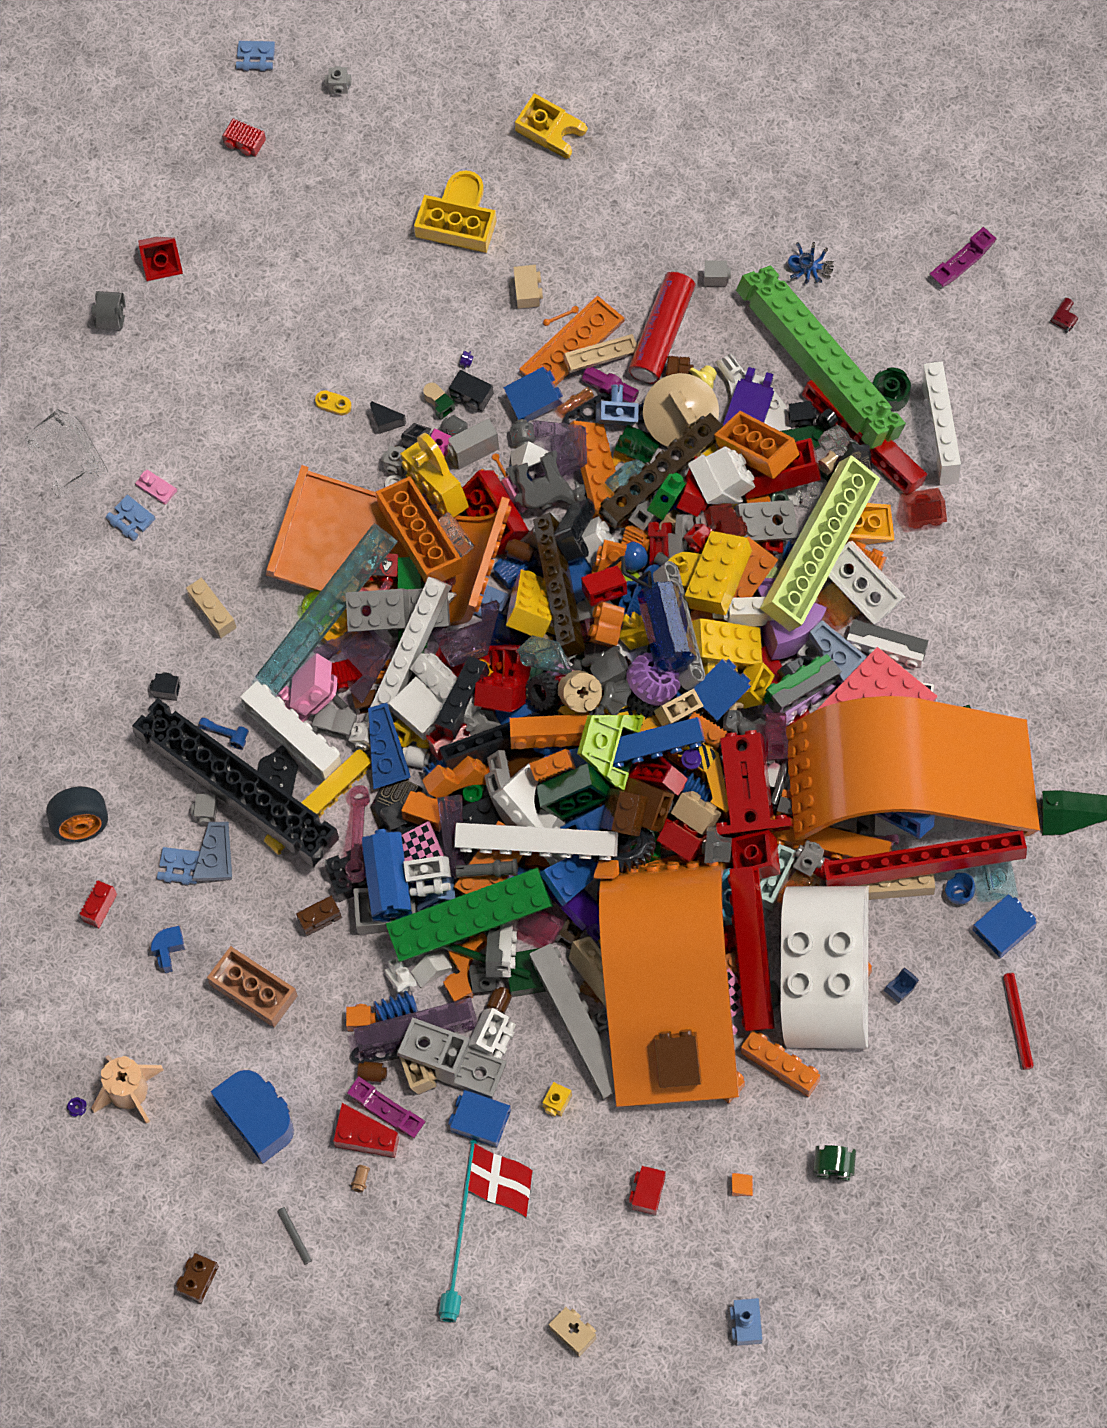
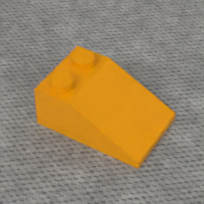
M867 503L846 544L849 541L854 543L859 541L866 545L893 542L895 539L891 505Z

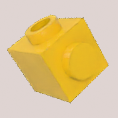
M553 1082L542 1102L545 1112L554 1117L556 1114L562 1116L572 1097V1090Z

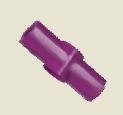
M587 367L584 371L582 381L597 388L600 393H609L611 395V385H623V402L634 403L637 399L639 390L622 382L621 378L613 373L606 374L594 367Z

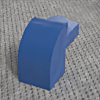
M180 926L161 930L153 938L151 944L153 956H158L159 968H163L165 973L173 972L170 953L185 950Z

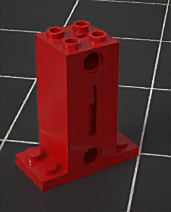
M757 730L745 731V735H737V733L725 734V737L720 738L731 825L727 824V822L716 823L715 826L718 834L728 838L744 836L769 829L770 832L793 829L794 821L787 817V815L775 816V819L773 817L763 735L757 732ZM747 743L746 750L740 751V746ZM755 814V821L748 823V817Z

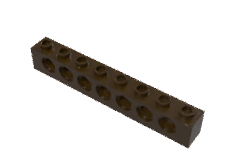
M711 413L706 417L702 415L695 422L696 425L693 428L688 427L682 433V437L679 440L677 438L674 439L665 452L661 450L655 456V460L652 463L647 462L638 475L635 473L628 479L629 483L625 486H619L614 491L615 495L611 498L606 497L601 502L599 514L614 529L630 517L639 504L651 499L658 492L669 474H680L689 466L688 463L693 461L695 456L699 457L716 443L714 434L723 425ZM698 432H702L706 436L702 437L698 434ZM684 444H690L693 448H687ZM675 455L679 460H674L671 456ZM657 467H662L665 471H659ZM644 479H650L652 483H646ZM634 490L638 495H633L630 491ZM622 502L625 506L620 507L616 503Z
M549 512L533 519L557 646L569 658L586 650L569 565L554 537V532L559 522Z

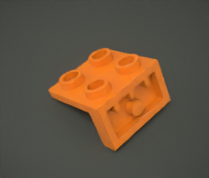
M604 539L603 545L598 546L596 561L593 563L591 573L606 569L620 556H624L627 545ZM620 561V562L617 564L618 567H619V569H621V561Z

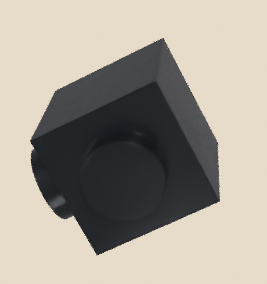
M811 401L788 404L791 428L813 426V420L817 419L816 408H812Z
M167 672L162 674L156 673L155 679H152L150 683V691H152L154 698L177 701L181 685L179 676H173Z

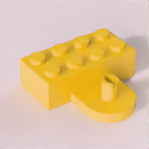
M459 171L449 178L442 198L424 195L414 224L415 237L487 253L497 218L496 210L479 207L484 193L481 177L472 171Z
M423 433L417 437L418 442L400 453L403 460L401 464L407 471L406 478L411 476L420 493L425 494L428 501L432 505L435 504L438 511L442 515L445 514L451 520L467 509L469 505L461 483L450 473L440 448L427 433Z
M711 531L702 554L680 552L668 560L678 567L683 589L687 590L685 598L690 609L726 616L752 552L748 538Z
M521 569L512 587L506 626L541 640L546 632L555 635L545 579L531 571Z
M701 618L692 621L705 676L723 658L725 660L729 658L737 666L735 668L737 672V669L745 670L747 666L762 663L759 627Z

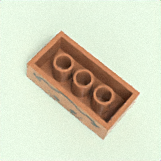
M232 946L229 947L207 977L210 986L274 1028L298 996L294 987Z

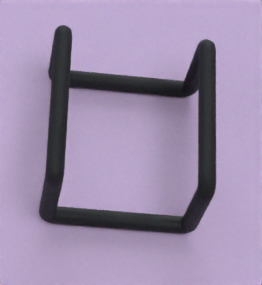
M620 556L607 567H614L621 561L622 574L648 589L652 588L651 571L645 572L639 578L626 572L624 556ZM647 576L648 584L642 581ZM620 597L615 598V600L620 602Z

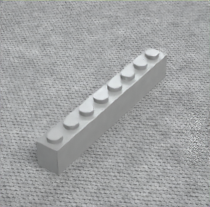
M550 943L530 953L529 959L602 1100H605L615 1095L612 1058L606 1050L608 1047L607 1042L603 1036L599 1037L596 1031L599 1029L594 1018L590 1019L587 1013L589 1008L585 1000H580L578 996L580 991L577 984L570 981L568 976L571 973L566 964L562 965L559 959L562 957L557 947L553 948Z

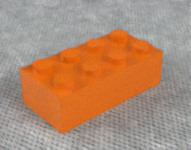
M739 411L714 434L719 450L725 446L735 450L736 453L743 455L746 465L773 479L799 455L794 438L742 411Z
M500 821L496 823V825H505ZM479 849L469 864L494 863L496 860L501 862L517 859L519 867L526 855H520V851L512 850V854H500V850L492 849V853H480ZM495 875L460 877L454 889L459 894L465 895L511 878L513 875H502L500 878L495 877Z

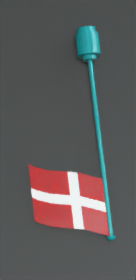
M474 1139L469 1142L471 1147L451 1288L446 1290V1293L441 1294L438 1313L441 1321L450 1323L456 1322L459 1317L462 1299L454 1289L468 1191L487 1202L511 1209L527 1218L533 1170L529 1167L477 1145V1141Z

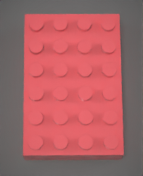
M877 647L818 709L838 702L865 697L905 696L936 701L938 696Z

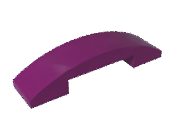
M983 226L970 238L968 244L946 263L942 262L929 275L942 287L950 284L975 264L990 249L997 238Z
M359 1076L347 1092L350 1097L371 1113L414 1139L426 1123L425 1120L410 1110L407 1111L377 1091L374 1086Z

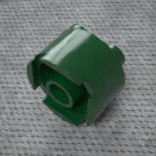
M889 367L887 370L879 371L875 375L873 385L892 406L891 412L900 411L909 401L911 382L907 374L899 368Z
M824 1145V1149H819V1146H816L813 1172L817 1174L819 1179H829L830 1175L838 1176L837 1180L850 1181V1177L855 1174L856 1150L852 1149V1152H848V1147Z

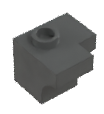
M708 826L706 842L702 844V854H705L704 863L730 862L732 838L720 836L716 827Z

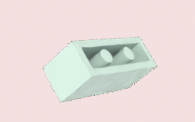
M781 844L778 846L781 874L762 879L760 883L762 905L773 911L792 872L797 857L795 856V850Z

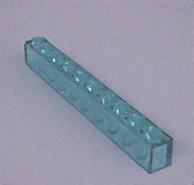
M374 523L255 677L279 695L278 693L287 685L346 609V593L359 592L398 541Z

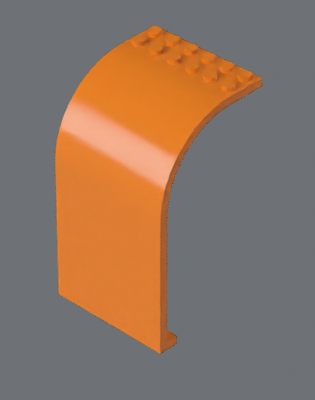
M301 465L267 567L266 576L345 601L347 592L398 589V566L397 581H393L391 584L382 583L380 580L366 583L362 582V579H358L359 552L398 554V558L409 557L379 508L376 492L308 471L309 467ZM502 497L498 510L491 515L481 517L457 515L452 518V523L448 526L440 519V517H448L445 514L442 515L440 512L432 510L462 560L463 572L442 581L451 585L449 592L457 594L449 603L450 626L469 622L474 612L478 613L483 599V596L480 594L484 595L489 580L487 577L490 576L495 561L491 558L495 559L500 545L498 541H501L506 526L503 523L507 522L511 506H508L510 500L508 498Z
M876 696L852 699L825 706L785 728L795 840L802 841L818 831L846 819L886 812L924 813L1023 830L1024 836H1030L1040 831L1027 719L914 697Z
M694 859L690 862L688 861V863L681 864L680 861H669L667 865H660V862L648 863V866L640 867L639 864V869H636L635 865L632 864L631 872H629L628 868H623L621 873L619 869V875L614 879L600 880V942L616 1107L736 1098L740 1095L723 927L722 877L725 870V862L704 863L700 862V859ZM691 1029L692 1032H697L702 1076L701 1084L660 1088L655 1036L663 1031H671V1034H677L680 1030Z

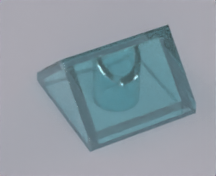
M1011 861L980 866L987 902L1002 900L1008 894L1012 898L1018 897Z

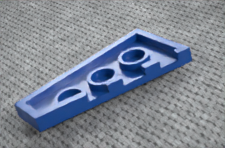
M387 702L368 708L373 789L410 778L411 775Z

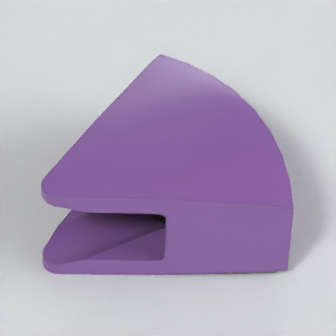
M760 585L757 589L758 596L766 597L771 587ZM814 603L802 626L792 631H788L776 620H770L765 625L758 626L771 659H782L796 654L810 639L808 635L822 620L826 607Z

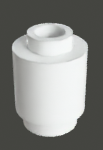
M414 746L403 748V754L408 766L422 768L429 765L431 754L428 753V749Z

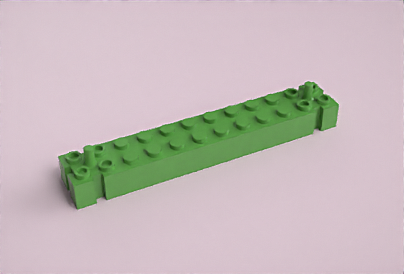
M770 265L759 269L758 273L753 271L742 275L736 292L744 301H750L749 307L809 378L813 380L856 433L861 432L863 434L861 439L864 443L868 444L870 449L882 445L884 439L887 442L898 439L906 425L905 421L898 413L891 412L892 406L786 282L778 280L780 275Z

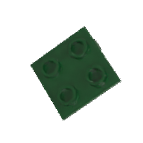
M627 425L623 434L619 436L614 451L646 464L651 462L660 443L649 433Z

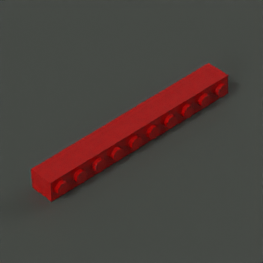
M1023 830L823 862L826 886H859L1026 859L1027 846Z

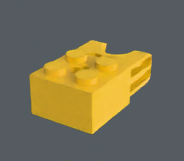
M535 93L515 121L516 132L566 159L570 158L572 150L571 146L562 138L567 134L583 136L588 131L584 122Z

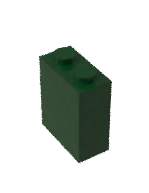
M540 948L516 952V956H512L515 957V966L531 971L529 979L511 973V977H508L512 997L546 992L529 959V954Z

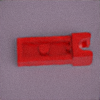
M650 522L648 524L650 566L658 565L654 562V559L659 552L669 557L668 533H672L671 522L662 523L661 530L659 529L658 522Z

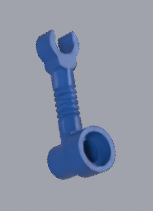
M202 717L200 719V729L231 737L229 741L231 747L240 750L244 749L245 739L249 733L247 728L239 726L236 731L215 724L207 718Z

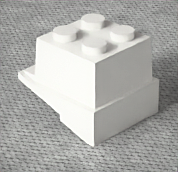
M726 446L708 456L703 454L688 463L708 504L743 503L741 496L755 487L753 483L754 476L750 470L746 469L744 465L746 460L743 455L736 453L735 450H731Z

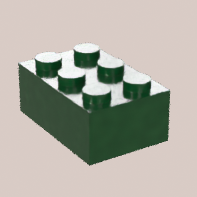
M583 764L572 771L562 773L554 779L546 780L543 784L537 786L540 807L560 820H564L605 802L610 787L609 781L592 766Z

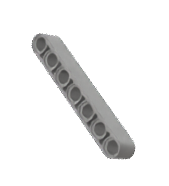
M667 561L653 573V578L676 670L680 676V684L683 688L691 690L705 679V672L678 567L673 562Z

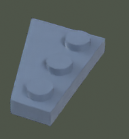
M823 620L808 635L822 656L828 654L842 671L838 678L841 684L867 658Z
M229 822L208 823L192 881L232 880Z

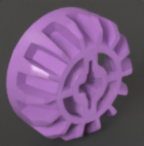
M644 653L642 656L639 655L628 667V684L634 694L644 702L652 705H664L670 702L680 689L679 673L675 672V665L670 666L667 663L668 658L662 660L660 659V654Z

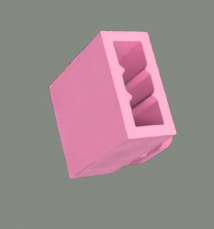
M316 653L292 675L290 707L305 716L308 713L315 715L334 698L337 691V677L333 674L331 675L332 662Z

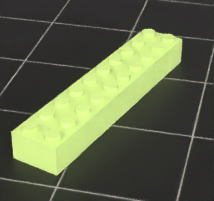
M852 455L838 463L760 609L788 631H792L804 623L880 480L876 474Z

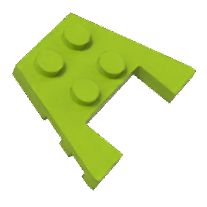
M587 715L577 754L616 789L625 790L629 773L613 767V762L622 728L633 733L640 732L644 716Z

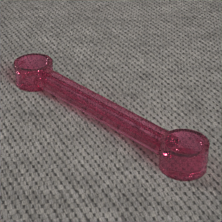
M363 785L354 786L349 791L350 801L353 805L351 861L346 864L345 870L347 878L351 882H360L366 878L365 863L362 861L363 846L361 838L364 837L365 806L369 804L370 796L367 787ZM357 794L365 795L362 798H354ZM354 869H362L357 873H351Z

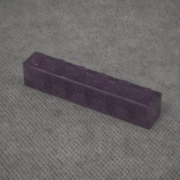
M471 997L353 1029L360 1058L364 1056L365 1058H371L376 1056L377 1053H389L399 1048L412 1017L454 1033L461 1030L464 1032L473 1030L477 1025V1017ZM422 1039V1040L419 1041V1042H421V1041L429 1042L428 1040H425V1039Z

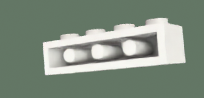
M420 654L410 669L445 703L457 677L435 654ZM473 694L469 701L465 716L473 717L477 710L482 708L474 706L475 694Z

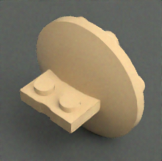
M672 374L660 379L647 393L643 405V419L648 432L658 443L666 447L674 439L677 438L679 440L682 437V433L688 427L693 428L696 425L695 422L702 415L706 417L711 413L717 420L719 417L718 401L711 387L702 379L690 374ZM698 432L700 436H706L704 433ZM684 444L687 448H690V444Z

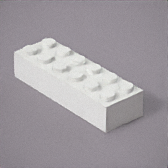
M256 681L240 696L244 711L281 745H284L292 755L322 782L325 781L342 765V760L339 756L340 752L334 746L329 747L326 744V739L319 733L316 735L312 731L313 728L306 721L302 722L299 719V715L293 709H287L280 697L277 696L275 698L267 685H261Z

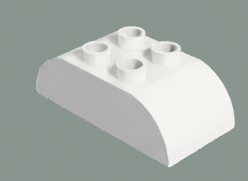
M869 886L786 887L781 917V1022L786 1048L868 1049Z

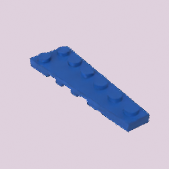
M573 854L571 858H565L544 869L540 875L561 906H564L595 879L594 873L598 860L594 862L592 856L591 859L579 858V854Z

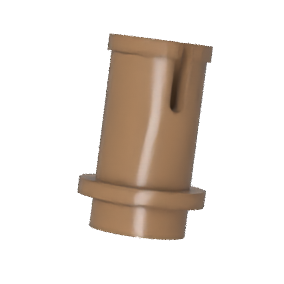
M364 1165L357 1166L354 1181L351 1182L353 1191L363 1193L364 1189L367 1188L365 1184L370 1171L369 1167Z

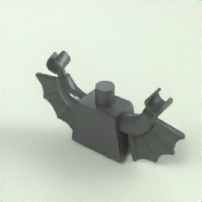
M593 642L584 644L586 650L583 651L585 658L582 661L574 657L571 658L569 662L573 665L569 668L581 671L583 666L590 667L593 676L599 680L604 691V696L599 703L600 706L592 711H588V714L604 715L603 710L607 709L611 715H617L624 706H627V699L633 692L627 681L628 664L624 656L618 651L620 646H613L611 648Z

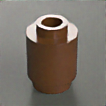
M513 539L512 542L508 541L505 548L507 557L523 563H530L535 551L531 544L517 539Z
M504 987L495 988L487 1003V1009L494 1008L505 1014L512 999V995L509 994L510 991Z
M364 1061V1063L358 1064L357 1078L359 1076L366 1082L382 1083L383 1079H387V1067H384V1063Z

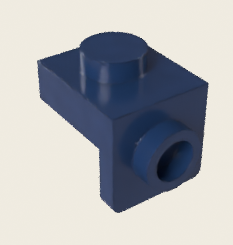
M904 967L899 975L885 987L884 991L899 1004L914 990L919 979Z

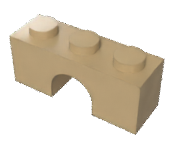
M202 577L186 587L189 598L198 610H202L211 627L220 638H223L237 628L233 617Z

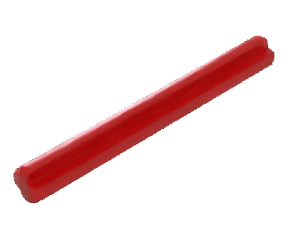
M1006 973L1004 974V982L1023 1070H1030L1034 1064L1015 974Z

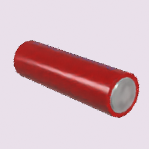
M672 271L665 274L628 368L629 374L635 379L650 384H655L659 381L696 287V283L689 276Z

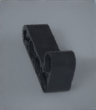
M589 498L571 504L554 532L555 540L569 563L586 558L589 555L588 547L582 537L595 514L594 504Z

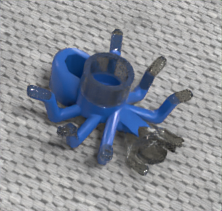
M797 242L796 246L800 256L791 255L788 258V267L791 271L800 273H794L790 275V278L796 277L798 279L804 273H807L805 284H808L812 271L816 282L822 283L823 281L818 277L816 270L824 278H831L830 275L825 274L833 272V269L830 267H834L832 265L834 261L818 263L823 260L828 248L826 247L822 251L821 256L814 261L815 242L812 243L811 253H803L800 243Z

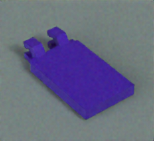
M748 367L745 379L741 378L737 382L723 426L739 411L765 423L774 396V388L771 387L774 374L766 372L762 385L753 382L756 369Z
M546 884L549 896L582 931L586 930L588 935L597 942L600 939L599 904L583 888L564 906H561Z

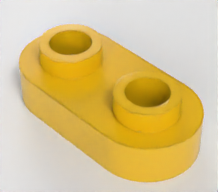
M320 391L315 397L318 408L337 415H347L352 409L349 398L330 391Z

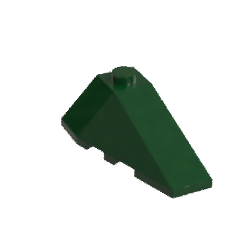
M1064 790L1042 791V835H1065L1069 832L1107 821V795Z

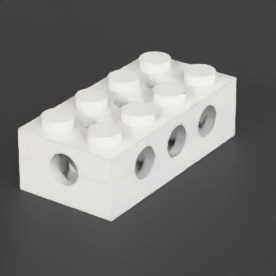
M849 541L844 546L829 577L864 615L876 625L906 597L853 541ZM849 563L854 567L852 574H849L846 570ZM862 577L867 580L866 588L860 586L859 582ZM874 592H878L881 595L879 602L874 601Z

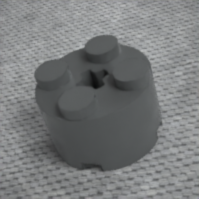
M96 291V305L93 304L92 316H96L94 327L96 329H122L125 319L123 307H126L124 293Z

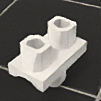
M398 958L388 961L389 968L385 969V975L393 984V988L397 993L402 994L404 991H408L410 986H417L414 977L402 962H399Z

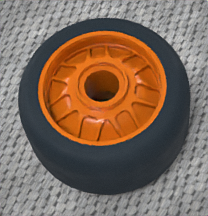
M85 786L71 787L54 795L47 804L46 815L52 834L59 840L65 842L86 841L100 834L107 826L108 812L103 796L96 789Z

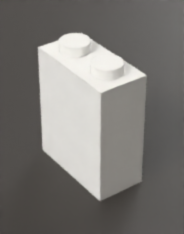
M415 677L389 703V708L394 715L425 740L426 735L436 731L434 722L444 703L429 687Z

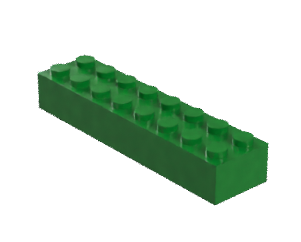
M539 868L386 923L399 962H404L553 907Z

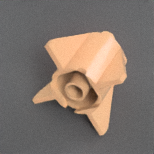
M107 1055L108 1063L101 1070L103 1086L91 1109L95 1113L111 1102L122 1109L137 1107L146 1124L149 1123L150 1120L140 1105L144 1102L147 1095L148 1085L146 1081L164 1069L161 1065L137 1064L127 1056L112 1059Z

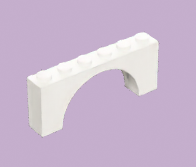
M943 361L926 363L923 366L922 389L924 401L928 400L933 419L939 486L957 484L959 482L961 461Z
M528 764L519 770L492 797L517 826L544 828L538 818L534 804L535 790L539 782L535 780ZM552 853L551 857L543 856L551 866L566 858L559 857V853Z

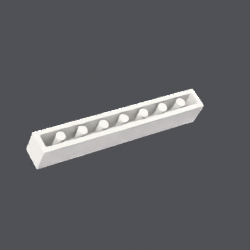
M428 577L371 707L386 702L389 707V703L408 685L413 674L410 668L419 655L422 654L451 589V585L436 578ZM367 714L365 720L369 722V716Z
M456 823L455 847H460L462 852H472V848H479L480 853H492V849L500 850V854H512V850L520 851V855H532V852H540L539 856L551 857L552 853H559V857L571 858L572 854H579V858L591 859V855H599L600 860H611V856H617L618 832Z

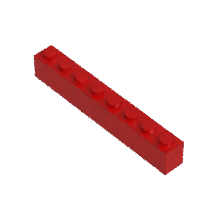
M813 380L807 382L802 396L806 400L811 401L812 405L820 413L827 408L832 410L838 418L835 427L850 442H856L858 445L865 444L861 439L863 434L861 432L856 433ZM884 439L882 445L870 449L872 463L906 496L923 485L927 473L894 441L887 442Z
M750 866L729 869L728 883L732 891L730 903L734 911L732 924L735 926L736 931L734 944L738 951L736 964L740 971L738 984L742 991L740 1004L744 1011L742 1025L745 1031L775 1029L759 867Z

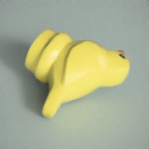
M706 365L700 371L690 368L689 372L693 376L702 379L713 389V381L717 375L713 367Z

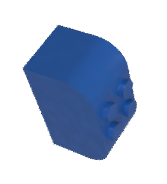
M241 1070L234 1073L210 1092L215 1103L263 1164L291 1142L294 1135V1127L287 1103L281 1096L278 1098L275 1092L276 1089L271 1082H265L254 1071Z

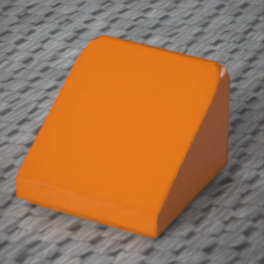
M600 860L596 867L594 878L614 879L619 875L618 860Z
M732 1173V1196H753L752 1175Z

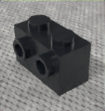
M459 370L449 386V393L453 400L464 402L471 409H478L482 412L494 394L492 384L462 370Z

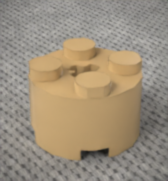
M574 670L561 678L558 685V696H560L561 701L566 707L577 712L592 711L598 705L602 697V688L599 680L593 675L584 671ZM583 689L582 693H577V690Z

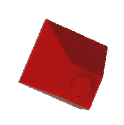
M156 236L138 240L147 281L183 274L175 237Z

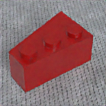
M689 468L684 479L686 484L678 497L677 508L698 517L700 511H705L708 503Z
M510 644L492 646L493 673H501L503 677L518 676L521 680L528 681L536 646Z
M651 756L643 758V762L636 763L628 776L675 795H679L688 780L663 757L651 759Z

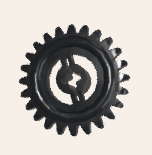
M643 826L639 836L618 832L617 856H611V860H618L621 873L624 866L628 868L629 872H631L632 864L635 865L636 869H639L638 862H642L645 866V858L650 861L651 855H654V849L656 848L655 837L650 830ZM604 828L600 829V831H611ZM591 855L594 862L600 861L599 855Z

